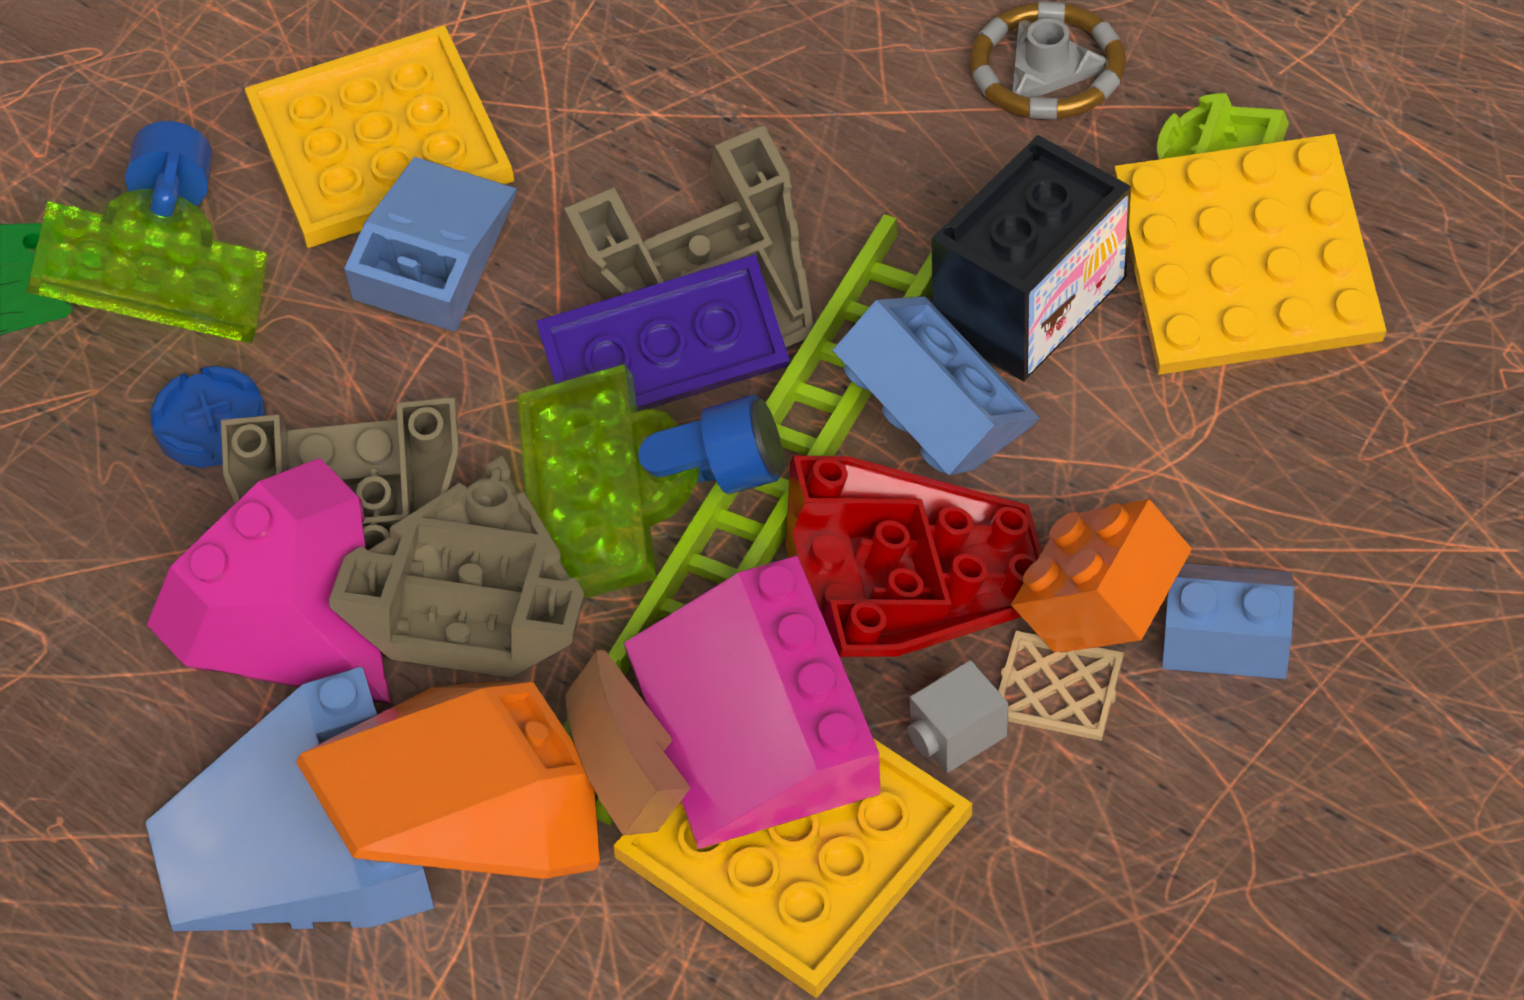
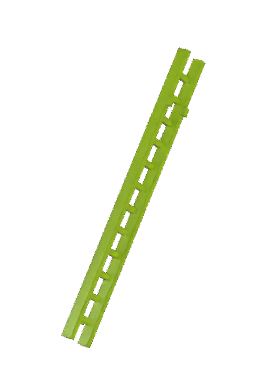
M886 214L882 216L766 401L776 423L783 448L805 456H835L870 398L872 392L857 386L854 382L850 383L843 396L806 384L820 360L842 368L844 367L845 363L833 351L837 344L832 343L845 320L856 323L870 308L857 303L869 281L872 280L906 292L903 298L925 296L929 300L933 294L932 251L917 275L881 263L897 238V218ZM795 401L832 414L818 438L781 425ZM780 477L776 482L753 488L780 498L765 524L727 511L739 492L727 495L716 481L608 654L624 676L631 667L624 642L659 622L661 617L665 618L685 606V604L672 599L689 572L720 584L738 572L763 566L771 562L786 537L789 480ZM716 528L753 542L738 569L700 555ZM567 719L563 727L573 741L569 722ZM598 797L595 801L597 820L612 825L613 820Z

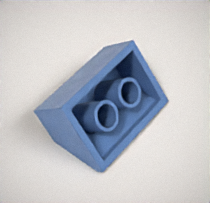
M925 296L876 300L833 349L836 355L845 363L843 369L848 378L857 386L870 390L884 405L882 413L886 419L898 429L908 431L922 446L920 453L925 461L939 472L954 475L973 471L1031 428L1040 418Z

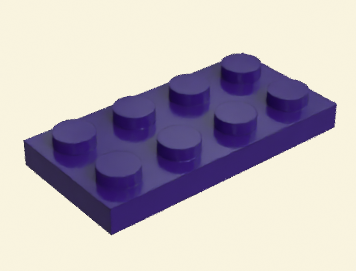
M756 254L536 321L570 433L790 365V359Z

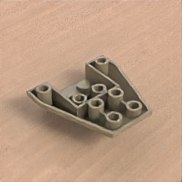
M451 397L396 403L397 419L292 430L286 429L279 414L221 420L224 479L234 503H237L258 481L321 458L362 500L365 519L362 522L366 549L370 550L390 537L391 526L451 488L460 457L456 399Z

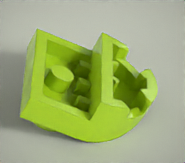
M1227 93L1209 94L1198 99L1199 106L1181 117L1176 113L1169 117L1158 137L1157 154L1159 159L1281 142L1284 140L1289 121L1284 110L1235 107L1231 105Z

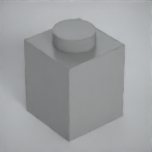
M971 660L910 696L908 735L918 752L925 758L932 756L946 773H949L1007 737L1008 702Z

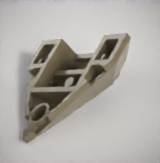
M501 455L485 466V475L467 487L461 483L456 484L391 526L390 537L370 550L360 546L346 555L331 592L329 604L334 612L391 660L511 678L573 643L584 603V591L576 578L570 579L560 562V551L525 493H519L510 479L511 470Z

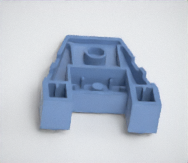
M363 667L302 684L146 821L173 932L254 930L256 923H290L292 929H314L315 922L350 921L352 928L376 927L434 909L423 866L355 859L352 857L296 763L301 753L377 715Z

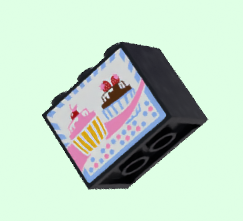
M1037 135L931 238L933 305L984 359L1025 382L1127 277L1131 186Z

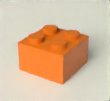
M1150 499L1125 504L1115 503L1105 508L1080 513L1071 512L1062 516L1052 526L1049 532L1050 539L1038 560L1026 570L1023 576L1024 583L1011 606L1053 652L1063 653L1141 641L1192 548Z

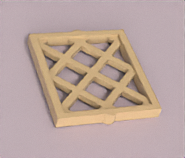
M1015 631L1006 666L1001 670L999 693L1005 698L1007 687L1016 684L1025 698L1008 706V721L1102 741L1111 704L1116 700L1115 689L1124 652L1096 647L1063 653L1056 651L1043 658L1035 646L1046 649L1050 648L1038 635ZM1025 649L1035 663L1017 671L1014 667L1017 652ZM1077 655L1099 660L1085 667ZM1067 657L1077 671L1059 680L1050 668V665ZM1109 666L1112 670L1109 685L1101 688L1091 674ZM1041 670L1051 685L1033 693L1023 679ZM1083 679L1093 694L1075 702L1066 690V687ZM1057 692L1068 707L1049 715L1039 701ZM1100 701L1103 705L1100 721L1092 725L1082 709ZM1032 706L1038 716L1019 713V711ZM1074 714L1081 725L1062 722L1061 720Z

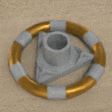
M1039 1L1014 7L1001 13L997 17L992 18L977 34L970 54L972 78L983 95L1002 109L1030 119L1057 120L1079 115L1105 102L1120 85L1126 64L1123 42L1110 23L1087 9L1065 2ZM1064 23L1074 25L1090 33L1105 53L1106 58L1069 41L1070 32ZM1018 27L1012 92L1003 86L990 67L989 62L991 50L1009 31ZM1099 75L1088 89L1076 95L1061 99L1039 97Z

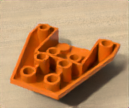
M479 681L431 687L301 753L297 759L298 767L350 854L355 859L538 879L593 871L600 862L595 790L585 773L574 742L534 682Z

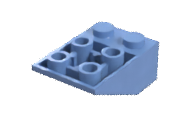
M414 157L366 220L346 263L344 271L353 300L457 332L517 195V188Z

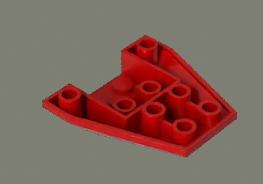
M793 455L790 461L786 550L788 558L794 556L799 558L839 657H898L1021 618L1020 614L1011 604L1024 583L1023 576L1026 570L1038 560L1042 553V547L1029 505L850 456Z

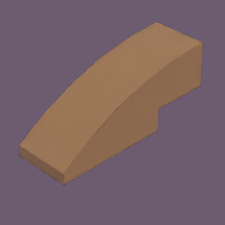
M596 650L565 694L567 718L575 748L585 773L602 805L622 835L658 832L691 787L664 753L673 739L605 650Z

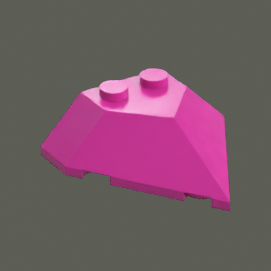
M321 458L258 481L170 566L147 626L186 667L208 672L214 670L237 674L246 679L296 688L308 682L363 667L373 702L392 705L389 682L385 679L381 651L330 608L329 598L344 557L360 546L366 549L362 524L365 519L362 500Z

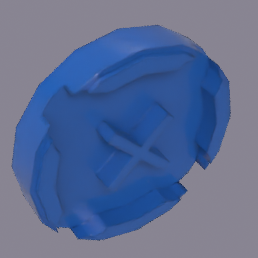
M210 366L200 368L201 374H194L190 377H187V374L184 373L173 378L157 394L150 410L151 423L155 440L166 456L182 465L200 468L223 465L221 420L266 416L265 403L257 385L252 378L236 369Z

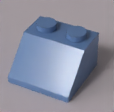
M1184 563L1168 592L1162 669L1286 679L1293 623L1294 581L1292 572Z

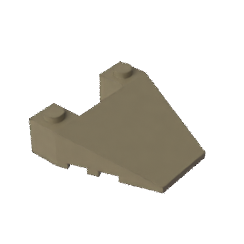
M761 125L714 146L709 174L726 206L642 241L615 187L564 208L561 236L584 281L607 299L756 254L786 350L803 344L814 326L805 268H802L798 243L800 237L797 219L794 218L790 193L792 189L790 174L765 125Z

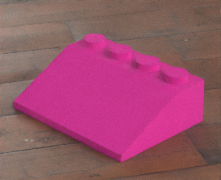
M798 556L738 572L624 642L626 654L645 704L673 739L664 753L691 787L681 800V804L698 849L880 794L879 751Z

